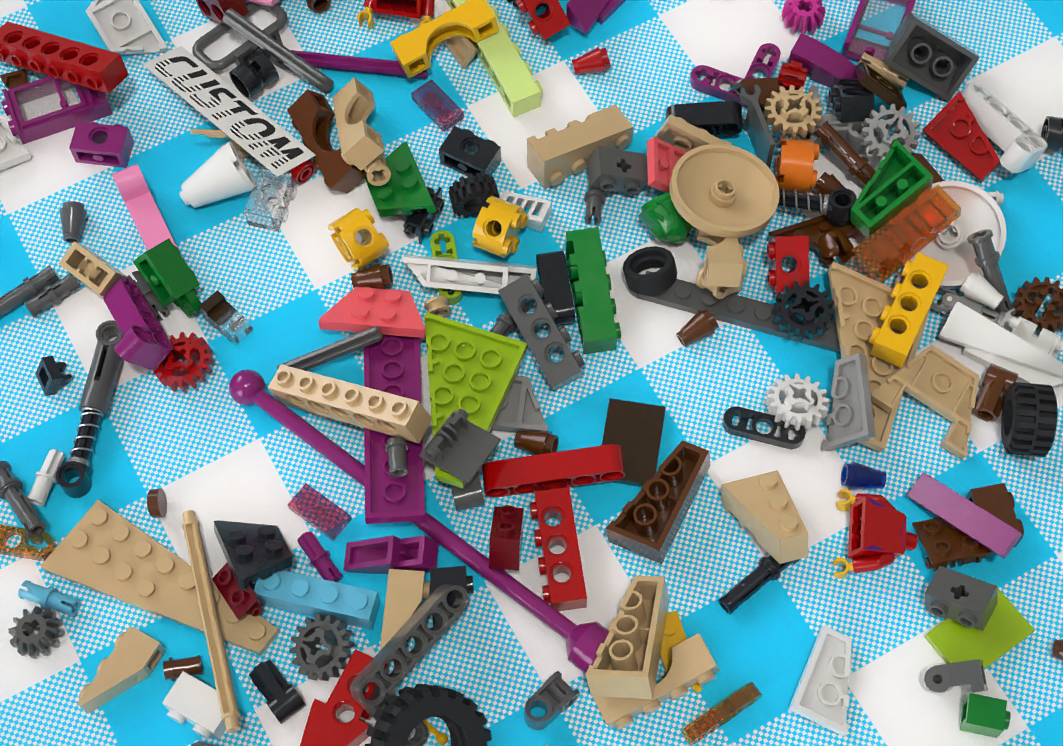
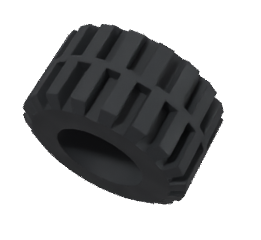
M1013 382L1009 387L1004 399L1001 418V438L1007 454L1046 457L1050 451L1056 434L1058 416L1057 399L1051 385Z

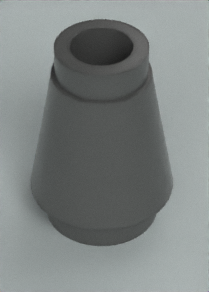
M68 201L64 202L59 210L63 241L67 243L80 242L87 211L84 210V204Z

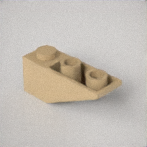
M130 625L127 631L122 632L116 639L115 648L110 656L104 658L99 664L97 675L91 684L85 685L80 692L77 705L89 714L150 677L166 653L162 644Z

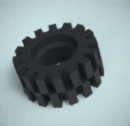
M476 173V176L468 174V178L462 176L459 178L460 182L454 181L452 183L453 186H450L448 191L453 212L457 213L459 217L463 215V218H468L469 215L472 218L477 217L482 206L488 208L490 203L486 202L490 196L500 198L494 177H489V174L486 173L483 176L481 173Z

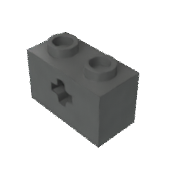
M597 146L587 159L589 185L591 188L622 192L627 195H638L648 183L646 154Z
M939 566L925 592L926 610L935 616L947 617L958 621L967 628L974 627L984 631L998 603L997 586Z

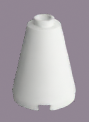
M231 142L222 145L181 184L182 191L179 194L187 206L191 204L194 208L251 191L257 187L251 171L246 168L242 156Z

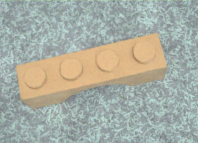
M354 77L332 99L337 122L336 127L339 134L338 140L342 152L341 156L347 164L355 165L362 171L384 151L382 136L365 123L372 110L376 107L373 92Z
M695 228L697 240L712 245L706 248L703 273L706 286L740 287L741 276H746L747 260L743 259V244H739L740 238L718 237Z
M698 633L672 647L670 670L659 683L655 684L653 699L595 696L593 698L606 724L612 729L617 727L620 730L631 725L634 722L633 718L643 712L645 715H649L662 707L660 703L669 698L677 700L685 696L689 692L687 688L697 683L702 686L716 678L715 673L719 672L720 669L704 639Z

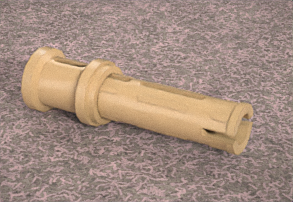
M382 153L364 168L367 172L368 182L374 186L386 184L391 177L390 169L386 165V160Z

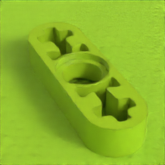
M446 230L435 232L430 238L432 257L458 259L454 236ZM439 241H445L447 253H441ZM438 288L439 296H446L448 298V305H455L463 298V290H454V294L449 295L447 289Z

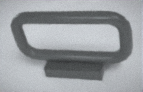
M256 3L246 5L249 13L244 18L263 8L269 9L278 17L274 23L263 29V31L283 45L279 31L285 27L288 21L285 10L278 4H275L273 7ZM220 23L201 36L192 47V54L213 71L224 70L236 63V66L239 64L246 65V59L257 51L264 53L267 57L271 56L248 40L224 58L216 61L210 59L202 50L232 28L223 23Z

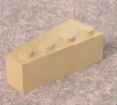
M634 576L620 604L621 610L617 618L612 620L609 626V634L605 642L600 644L593 666L590 665L585 674L591 696L653 699L669 604L665 577Z

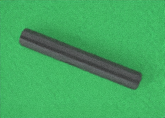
M374 326L282 363V365L306 371L379 342L383 339L380 328Z

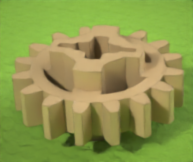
M790 85L789 90H785L781 86L778 93L772 91L770 98H766L763 115L767 117V125H773V133L779 130L782 132L781 137L783 138L786 134H791L792 139L796 138V134H800L801 137L805 138L807 131L813 134L816 126L820 124L823 110L822 107H819L820 100L812 99V91L807 94L804 93V87L795 90L794 86Z

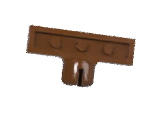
M821 215L768 232V240L771 242V236L807 235L809 236V249L817 250L826 265L830 266L833 261L836 262L833 258L834 256H836L841 265H844L852 258L854 249L848 236L860 233V231L852 223L846 226H837L832 224L828 217Z

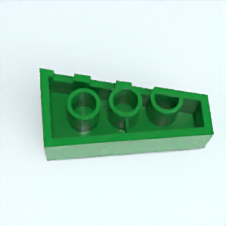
M599 227L566 231L565 260L583 354L616 350L617 339H621V329L619 322L615 323L614 321L616 304L615 299L610 298L609 291L612 289L610 275L606 274L605 267L607 266L605 251H602Z

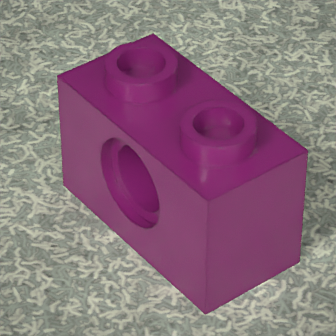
M77 122L69 149L76 163L127 168L134 140L129 128L119 124L104 125L96 122Z

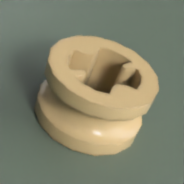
M435 296L424 303L428 313L444 318L451 314V307L448 305L449 301L446 296Z

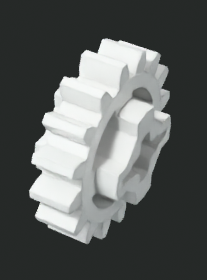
M786 374L783 381L775 379L774 386L770 385L766 399V405L769 406L768 414H776L774 420L776 423L783 420L785 422L784 428H788L792 424L796 431H799L801 425L810 430L812 423L820 425L821 419L826 417L829 399L825 398L827 391L826 389L819 390V381L813 384L810 383V376L803 380L800 379L799 374H796L794 379H791Z

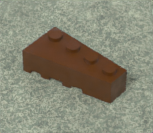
M682 440L659 466V471L651 480L645 482L638 495L631 502L629 501L615 521L612 520L606 527L609 542L662 564L711 466L709 450Z

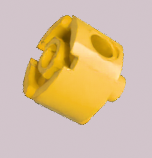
M490 196L486 200L490 205L488 208L482 206L475 222L472 237L477 239V241L474 240L472 245L505 258L509 253H516L520 244V239L517 237L520 228L524 229L529 214L525 213L524 208ZM499 224H501L502 227L501 232L499 230Z
M355 208L328 225V230H334V233L330 236L346 262L352 260L355 263L351 266L355 271H359L383 256L385 249L389 247V243L383 233L380 232L378 234L373 226L375 220L368 209L361 211ZM357 232L361 235V244L356 240Z

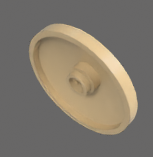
M725 144L702 145L685 153L677 161L669 183L671 200L678 213L695 228L710 235L724 238L745 237L763 229L773 218L780 198L777 180L770 168L761 159L744 149Z

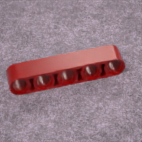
M608 444L487 462L482 465L484 495L493 498L622 479L625 477L622 447L616 444Z

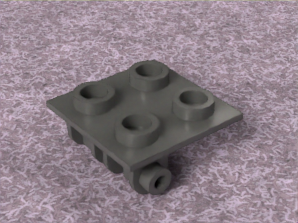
M463 409L452 412L420 453L419 457L469 484L500 443L501 439L467 420L468 413Z

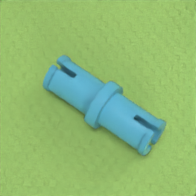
M28 580L21 584L28 591L21 588L18 591L19 598L37 603L41 609H53L70 617H74L78 612L70 606L79 609L81 604L80 599L59 593L57 588L51 586L46 588Z

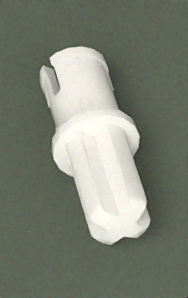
M56 449L50 450L40 472H36L35 476L37 478L27 497L30 503L41 507L45 505L53 484L57 483L56 472L65 458V454Z

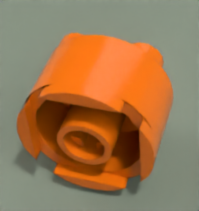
M780 138L777 148H781V154L775 155L773 169L779 190L781 191L784 188L787 192H793L796 189L797 193L806 194L807 191L811 193L812 186H816L818 173L817 170H813L814 160H818L819 144H814L813 141Z

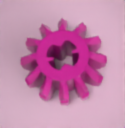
M786 0L781 14L785 28H792L793 34L797 31L802 34H806V31L814 34L816 28H820L823 25V18L826 13L825 7L822 6V0Z

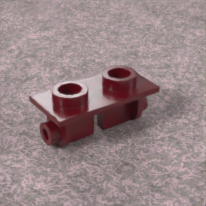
M227 562L212 578V581L237 619L240 620L245 613L258 616L262 612L263 604L261 600H259L258 595L249 582L248 588L239 590Z

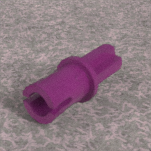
M311 531L303 533L297 539L298 544L310 560L309 565L316 568L322 579L339 582L343 578L342 573L339 572L330 559V552L323 549Z

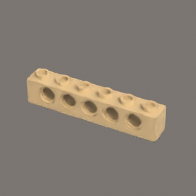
M282 364L268 386L273 395L285 406L391 436L401 437L416 443L421 442L432 420V417L417 400Z

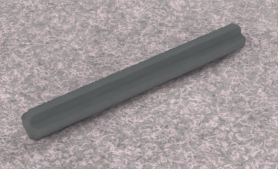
M231 8L224 13L223 22L325 94L332 89L334 85L333 80Z

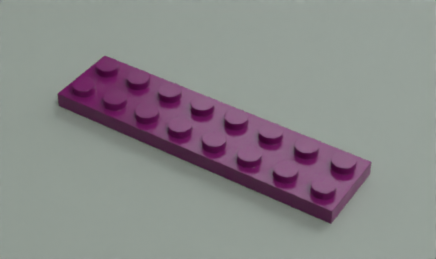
M383 335L381 341L364 347V386L417 400L422 405L420 338ZM364 428L366 524L425 521L424 459L419 457L423 451V438L420 443L405 440L408 444V450L406 451L408 473L401 477H394L389 474L388 453L385 451V445L388 439L395 436Z

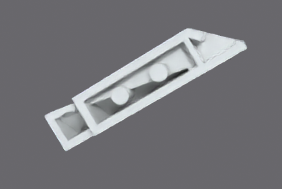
M404 255L402 259L424 287L499 294L498 290L525 274H528L534 280L537 273L536 265Z
M960 302L955 303L938 337L965 346L961 355L987 368L993 363L1018 374L1016 382L1051 385L1052 387L1063 385L1062 362Z

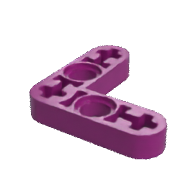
M771 43L761 45L744 79L754 78L752 74L755 72H762L766 75V78H772L779 64L781 54L778 46ZM771 54L772 56L769 58L768 63L765 64L764 58ZM698 65L692 69L690 84L693 89L724 101H736L742 107L748 108L747 105L741 102L739 95L733 89L724 91L719 87L722 83L732 84L743 78L706 65ZM701 76L706 77L702 81L698 80V78H701Z

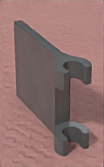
M756 84L753 88V95H748L744 88L740 90V100L748 106L746 119L742 118V129L747 132L757 157L770 168L775 142L758 102L761 89Z

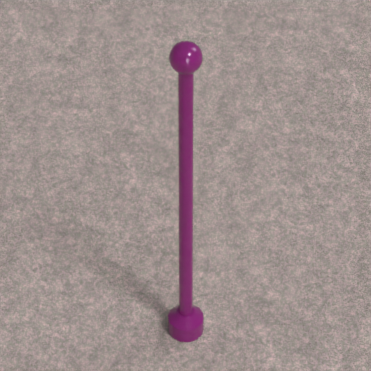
M245 369L233 375L229 383V392L235 402L244 406L256 404L365 487V465L266 391L265 381L258 372ZM426 511L425 521L411 522L567 640V656L570 663L585 674L589 666H593L597 658L596 652L609 634L607 628L597 621L577 626L506 571L489 569V559Z

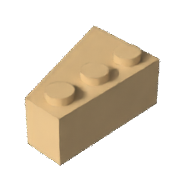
M778 470L722 484L723 509L727 513L731 512L745 530L748 528L756 536V541L779 564L808 557V531Z

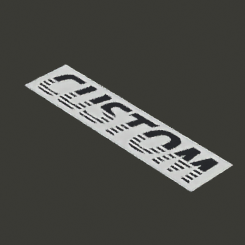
M179 46L142 64L277 177L316 156L184 47Z

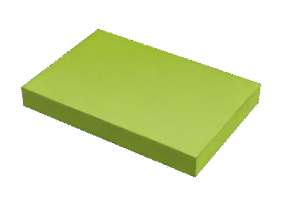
M997 587L998 603L984 631L974 627L967 628L958 621L947 618L928 632L924 638L946 664L980 659L983 660L985 670L1031 635L1035 629Z

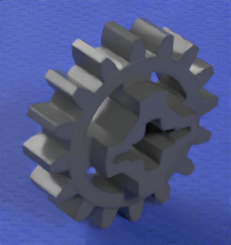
M316 614L315 620L307 617L305 619L306 627L297 626L296 629L300 633L299 636H293L290 639L296 643V647L289 649L290 653H294L297 656L293 659L292 664L300 666L298 673L308 675L307 678L311 680L328 681L329 676L338 678V669H345L347 665L345 663L346 658L350 659L352 656L348 649L355 646L354 642L347 639L352 635V631L344 629L346 623L336 620L335 616L327 614L325 617V615ZM316 644L323 645V647L328 648V651L321 650V648L316 647Z

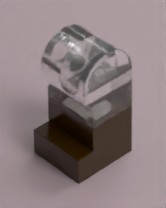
M218 290L199 305L203 318L235 345L253 331V327L247 319L238 313Z

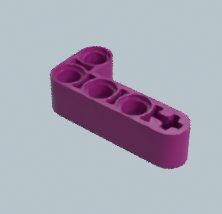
M122 276L103 297L105 304L123 334V337L114 347L115 352L128 363L155 370L173 350V346L139 287L130 279Z

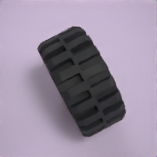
M416 684L414 688L405 687L400 689L398 692L399 696L397 697L390 695L384 700L387 706L384 710L377 708L372 716L377 721L374 727L368 725L366 733L367 736L371 737V743L365 744V746H406L412 730L420 722L430 717H438L446 723L450 732V746H487V741H491L492 737L491 731L483 727L487 723L484 714L476 711L478 705L471 699L465 698L464 694L434 684L433 686Z

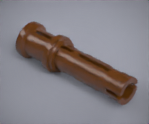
M828 121L824 122L814 133L849 168L848 174L855 176L865 187L876 172L868 163L869 159L864 156L860 157ZM830 137H832L844 149V151L847 154H845Z

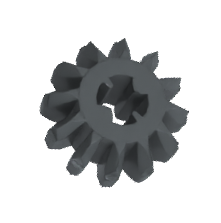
M35 606L32 613L27 609H23V617L21 619L13 617V622L17 626L8 629V633L13 636L10 644L17 648V652L21 656L28 654L32 659H36L39 651L44 656H48L49 651L47 648L49 646L58 648V643L54 638L62 636V631L58 629L61 622L57 617H53L51 610L46 609L42 611L39 606Z

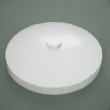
M961 181L933 183L932 190L896 218L894 225L895 250L903 267H905L908 260L914 261L917 252L949 265L940 286L946 289L961 288L972 272L977 275L981 274L984 277L981 267L975 264L974 259L976 255L972 244L968 243L967 237L977 231L992 230L993 236L991 239L995 251L999 252L1001 258L1006 244L1005 219L997 202L981 188Z

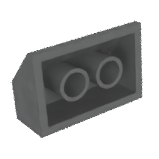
M909 11L893 36L884 62L949 102L980 57L969 47Z

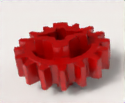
M181 332L178 339L170 335L173 350L153 372L164 387L169 386L172 391H176L179 386L183 392H186L188 385L196 389V382L199 380L206 382L204 374L213 372L208 365L215 363V359L211 355L213 350L203 337L198 338L193 332L189 337L184 332Z

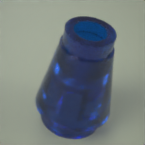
M854 461L851 464L845 463L843 465L841 485L847 487L848 490L883 489L885 487L886 472Z

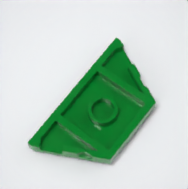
M407 141L385 158L386 165L391 172V177L386 184L374 186L368 182L367 176L365 177L381 217L394 216L396 214L411 215L414 212L413 209L426 208L428 213L437 211Z

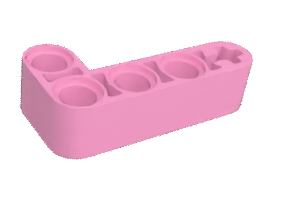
M138 164L112 174L147 251L168 238L176 246Z

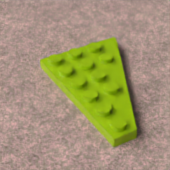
M426 312L424 319L433 437L452 412L463 409L468 413L467 420L490 432L526 355L528 344ZM435 466L436 480L464 489L465 482Z

